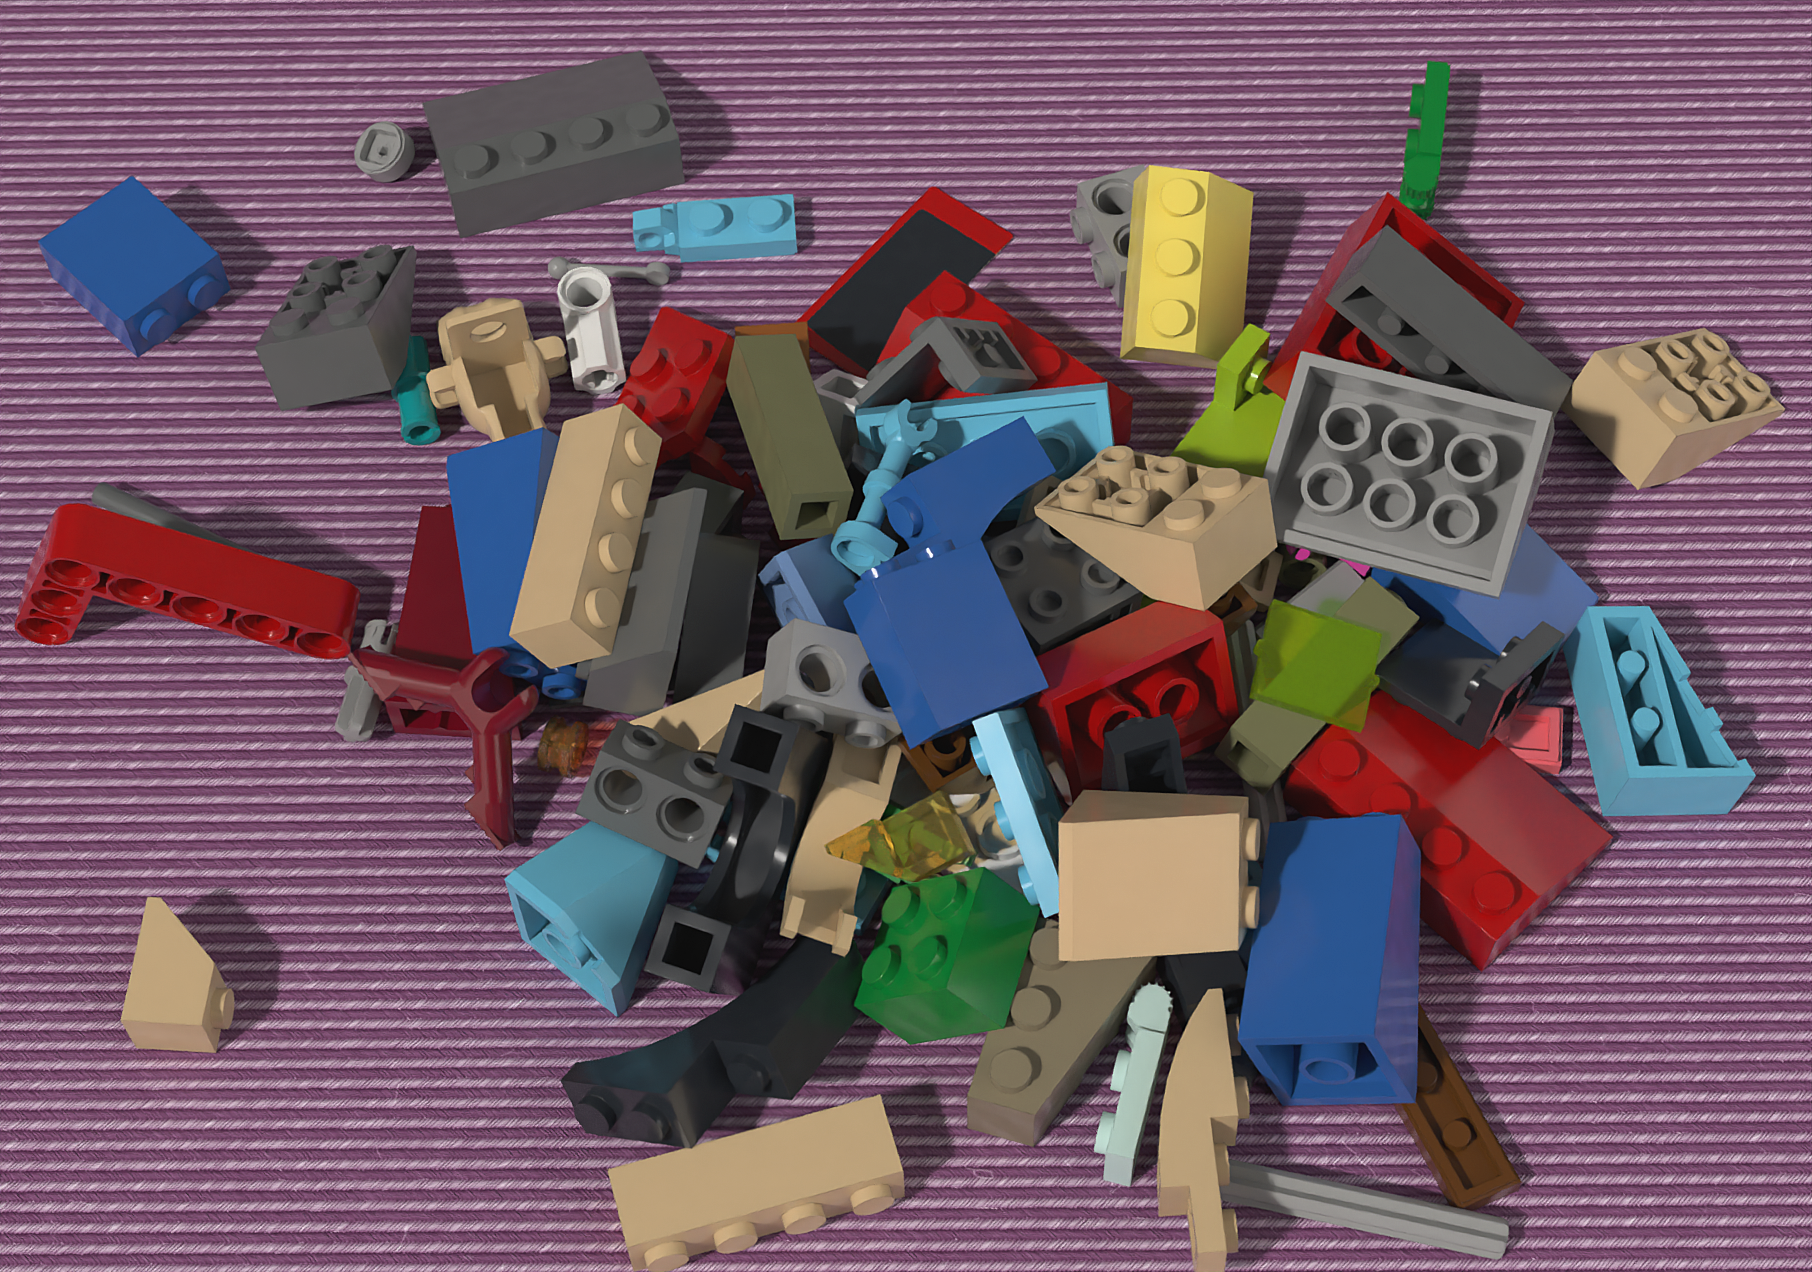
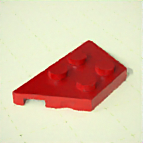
M668 306L661 307L639 355L630 366V375L617 402L613 405L625 404L662 438L655 470L664 462L670 459H677L700 446L727 386L726 379L735 341L728 333Z

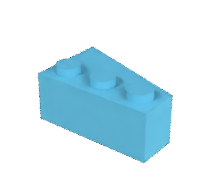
M1587 606L1564 644L1563 651L1602 815L1728 814L1756 775L1746 759L1738 761L1719 732L1723 722L1713 707L1705 709L1687 681L1691 674L1689 668L1649 606Z

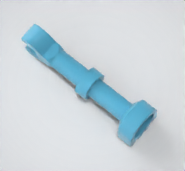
M907 399L886 413L884 417V430L887 435L885 453L878 469L871 471L863 485L865 499L856 520L842 523L838 527L831 543V551L835 558L859 576L869 569L893 558L898 543L880 531L887 514V509L880 497L902 480L911 455L919 447L935 437L937 432V421L933 418L918 426L916 430L910 426L907 413L912 403Z

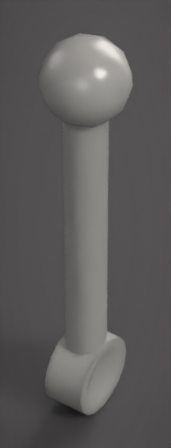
M559 256L550 260L548 264L549 274L558 280H561L562 276L570 270L578 267L599 269L607 277L646 279L653 285L666 284L670 274L669 266L662 262H652L647 267L569 263L566 258Z

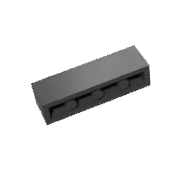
M1388 225L1351 256L1325 300L1420 380L1552 411L1553 419L1573 383L1570 377Z

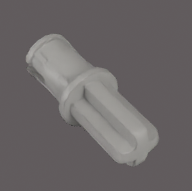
M376 619L369 621L366 624L365 635L360 648L371 645L375 651L393 655L399 626L393 623L389 637L385 639L384 644H381L387 621ZM351 665L346 669L344 681L348 686L335 722V730L343 735L346 741L352 743L356 740L366 742L373 735L383 701L379 700L377 694H374L373 688L369 687L368 681L364 680L363 675L359 674L358 669Z

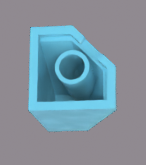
M590 821L514 869L504 880L521 938L611 1013L619 1017L628 1008L679 866L676 859Z

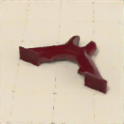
M371 645L350 652L347 655L348 660L352 661L359 674L363 675L365 681H368L369 687L373 688L374 694L378 695L379 700L385 701L395 696L405 697L415 711L421 709L426 703L453 708L472 732L473 765L464 773L474 785V796L464 804L465 810H468L470 816L474 817L475 823L480 825V829L485 831L487 837H490L491 843L495 844L497 850L501 851L520 841L522 838L515 830L512 730L534 711L539 702V692L536 686L532 685L506 705L494 698L490 690L491 676L509 658L510 653L504 648L488 647L462 670L378 652Z

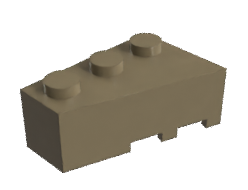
M1038 916L1004 1029L988 1031L967 1094V1128L1034 1147L1081 1084L1084 1073L1104 1046L1107 1048L1118 1034L1119 1026L1128 1015L1132 996H1135V990H1139L1141 985L1155 984L1158 956L1059 961V922Z

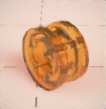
M552 716L546 724L540 740L537 754L538 770L549 773L554 768H559L562 777L573 779L582 765L589 739L588 724L577 721L573 726H568L564 717Z

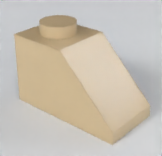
M147 897L120 1021L136 1048L216 1053L221 1029H229L234 1014L233 990L226 987L214 961L160 897Z

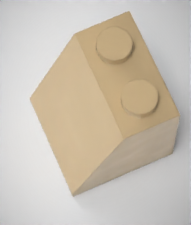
M1083 790L1059 821V961H1085L1239 950L1247 933V928L1256 929L1258 926L1260 905L1259 887L1248 886V860L1257 861L1260 849V821L1257 818H1248V797Z

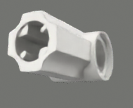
M578 267L562 276L557 290L565 328L575 390L589 392L592 396L610 393L619 384L626 382L611 284L608 277L601 270L593 267ZM587 304H594L589 307H581Z

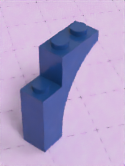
M1024 416L912 472L880 497L887 509L891 526L896 533L904 538L909 547L908 550L887 561L898 559L901 568L918 563L915 556L937 543L951 539L955 548H959L980 540L991 521L1006 504L1027 494L1056 472ZM862 579L854 584L856 590L864 585Z

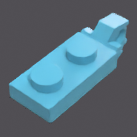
M793 194L685 201L677 202V204L663 205V208L658 207L634 211L633 237L637 252L665 250V254L680 256L681 263L795 255L797 253L794 197Z

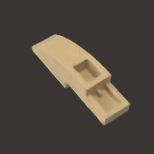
M1222 988L1207 990L1186 1026L1177 1046L1167 1078L1160 1119L1157 1163L1159 1217L1187 1215L1194 1272H1225L1227 1253L1238 1252V1230L1235 1210L1222 1209L1219 1186H1229L1230 1184L1227 1146H1235L1238 1119H1249L1250 1107L1246 1077H1234L1231 1056L1241 1055V1043L1238 1040L1239 1019L1237 1013L1225 1014Z

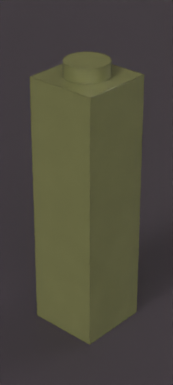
M796 334L736 336L726 384L780 540L820 538L831 533L835 536L838 527L846 521L853 488Z
M1369 576L1231 726L1213 754L1260 794L1265 796L1290 768L1291 763L1310 746L1370 679L1374 669L1396 650L1420 617L1407 607L1404 600L1397 593L1384 588Z

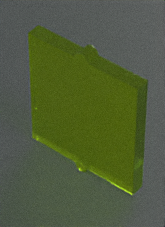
M1273 599L1269 605L1263 637L1258 640L1253 648V652L1258 656L1249 698L1360 733L1364 728L1370 694L1380 683L1379 677L1375 675L1382 633Z

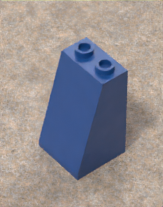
M542 427L447 456L446 470L473 654L478 655L488 647L504 648L510 653V656L499 666V671L509 677L522 678L542 688V693L548 697L567 700L579 697L581 691L586 690L588 680L575 678L578 662L550 669L509 636L560 438Z
M1371 812L1361 817L1336 819L1307 816L1296 821L1272 822L1269 824L1259 891L1258 926L1253 932L1238 1040L1282 1106L1416 1103L1421 851L1401 814L1389 815Z

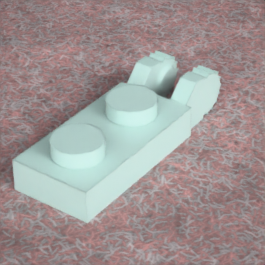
M1150 983L1146 986L1141 985L1139 990H1135V996H1132V1003H1130L1127 1015L1128 1026L1125 1040L1132 1049V1052L1121 1049L1118 1052L1110 1090L1121 1092L1116 1114L1103 1111L1094 1146V1152L1105 1155L1103 1180L1129 1187L1131 1186L1168 1039V1032L1170 1031L1173 998H1170V991L1167 992L1165 986L1160 987L1158 983L1155 985Z

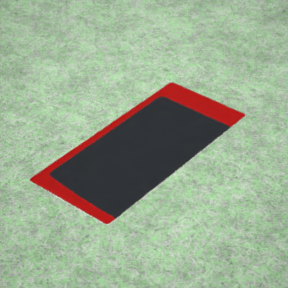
M932 186L796 322L808 323L809 347L848 373L866 379L867 374L878 361L905 307L944 270L967 285L1013 238V235L950 195Z

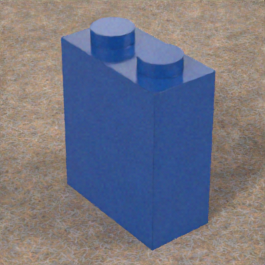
M130 176L37 241L52 278L137 358L156 344L166 341L175 330L201 311L213 307L222 296L231 290L219 253L134 176Z
M951 539L937 543L915 556L918 563L901 568L898 559L877 565L860 576L864 585L843 600L910 749L973 725L972 721L999 711L1018 707L1049 687L981 540L959 548H955Z

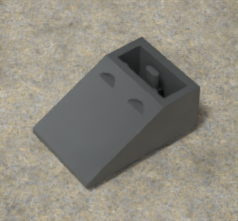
M378 245L365 250L358 257L338 261L336 256H325L308 263L304 267L303 273L292 290L288 292L287 298L276 315L270 320L269 326L255 346L281 411L392 390L407 363L417 254L414 245L392 249L390 245Z

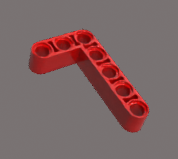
M68 503L59 506L55 510L28 569L15 620V630L25 639L38 644H65L71 640L94 595L310 657L331 660L343 658L350 653L361 593L351 582L91 505Z

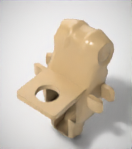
M488 298L476 305L460 306L436 321L442 355L446 362V366L433 369L426 376L430 397L436 408L444 409L460 405L469 424L479 432L489 435L492 442L542 427L547 429L543 418L549 409L551 401L548 379L560 376L568 369L565 357L566 350L561 338L549 336L534 341L521 300L510 298Z

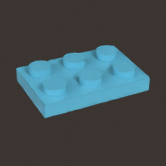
M1021 707L999 711L974 720L972 723L977 736L970 739L972 753L981 773L984 776L992 774L1001 799L994 803L998 824L1008 841L1016 840L1025 865L1018 867V875L1023 892L1032 906L1040 905L1044 918L1059 913V821L1064 816V812L1026 709Z

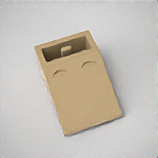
M1706 328L1595 351L1571 385L1560 406L1565 414L1637 490L1678 479L1778 418L1785 410L1770 394L1768 384L1756 374L1748 372L1731 355L1728 344L1720 336L1708 331Z
M1108 446L1101 450L1094 459L1069 479L1061 482L1057 489L1034 506L1037 517L1148 597L1201 611H1206L1277 547L1268 479L1241 474L1232 468H1212L1188 463L1179 457H1160L1136 452L1127 446Z

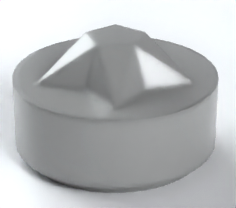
M382 121L371 125L362 133L356 143L354 157L357 166L364 173L377 182L386 183L398 179L409 169L414 159L415 146L410 135L397 124Z

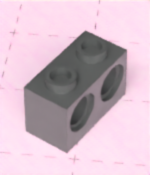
M619 719L599 752L575 814L698 869L717 833L733 796V784L730 777L713 770L716 761L715 757L704 753H694L663 739L657 731L649 727L633 725ZM622 770L631 772L638 779L629 777ZM683 798L696 802L700 807L687 803Z

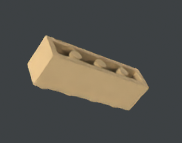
M623 403L569 419L563 423L509 633L510 637L550 669L612 654L662 438Z
M881 1095L694 1145L692 1149L683 1148L607 1169L634 1272L648 1269L650 1272L671 1271L683 1266L688 1262L689 1257L715 1249L719 1253L724 1254L739 1252L753 1246L757 1242L758 1237L783 1230L788 1234L807 1233L821 1227L826 1222V1218L854 1211L856 1215L875 1214L889 1208L894 1203V1199L905 1197L903 1168Z

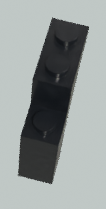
M1170 713L1151 719L1147 717H1134L1120 723L1114 730L1105 732L1101 791L1188 794L1181 757L1180 738ZM1237 950L1160 955L1157 957L1156 969L1165 986V990L1167 992L1170 991V998H1173V1010L1183 1033L1192 1014L1208 989L1222 988L1225 1014H1228L1230 1010L1236 1007L1243 1006L1247 973Z
M800 935L780 960L755 984L736 999L694 1025L635 1050L601 1059L576 1062L560 1081L574 1108V1115L585 1133L692 1149L737 1093L793 1100L862 1013V1011L854 1007L862 982V969L864 966V961L855 940H852L850 949L844 957L832 953L833 945Z

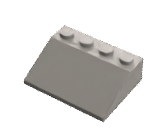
M1301 351L1263 478L1268 479L1276 540L1278 543L1500 600L1540 485L1555 433L1553 412Z

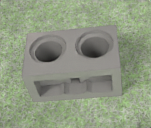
M1144 164L1077 183L1076 209L1070 211L1071 226L1076 240L1079 244L1087 243L1092 253L1091 263L1096 281L1102 289L1109 287L1118 308L1124 307L1133 186L1136 178L1146 169Z
M794 618L768 639L760 712L801 725L812 732L823 730L843 735L848 744L861 748L881 747L902 733L858 634ZM800 671L806 673L812 679L815 691L804 684ZM862 687L872 693L877 707L866 699Z

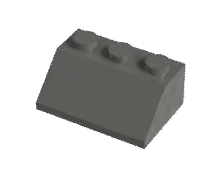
M693 487L647 502L612 654L581 661L577 664L575 678L588 680L583 705L640 717L663 709L678 649L707 496L706 489Z

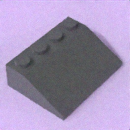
M642 50L422 103L460 239L685 184L679 136L665 95Z

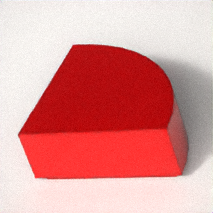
M704 435L700 446L689 451L691 472L744 490L743 509L745 510L756 495L750 476L745 471L739 477L722 459L727 450Z

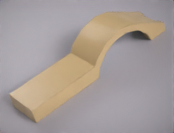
M862 687L866 699L877 707L872 693ZM903 732L877 748H861L850 745L845 741V736L834 733L820 786L811 806L793 860L787 884L780 935L793 939L798 933L833 945L832 953L844 957L848 953L858 917L854 916L857 887L871 841L889 802L902 752L897 745L899 737L903 736Z

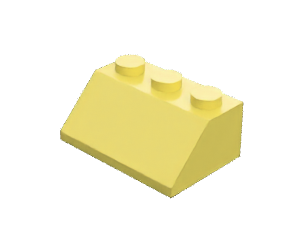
M1149 165L1136 178L1133 186L1120 359L1217 369V363L1243 332L1254 192L1205 171Z

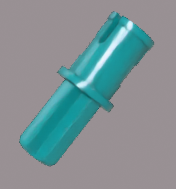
M409 335L407 363L391 393L392 397L399 403L402 426L400 429L401 436L406 443L421 446L437 440L441 430L440 425H438L436 407L432 403L426 381L427 373L431 371L427 341L422 336Z

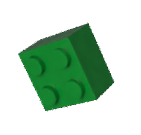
M986 867L893 887L890 896L882 908V921L871 955L867 958L862 969V982L854 1007L910 1045L1004 1029L1041 907L1038 905L1032 906L1023 894Z

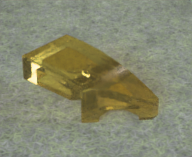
M941 790L884 821L871 819L824 845L829 855L913 883L928 878L976 853L949 794Z

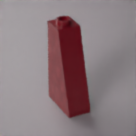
M448 504L444 507L422 505L393 655L462 670L477 655L473 654L452 505ZM498 667L491 676L490 690L494 698L500 703L508 704L517 696L515 678L502 674ZM395 696L384 701L395 733L472 738L471 730L453 708L426 703L421 709L415 711L405 697ZM522 722L512 730V740H522Z

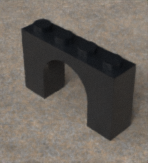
M735 704L713 767L714 771L730 777L733 784L732 808L719 855L703 889L689 906L682 907L666 904L644 971L711 994L739 996L750 987L832 741L801 725Z

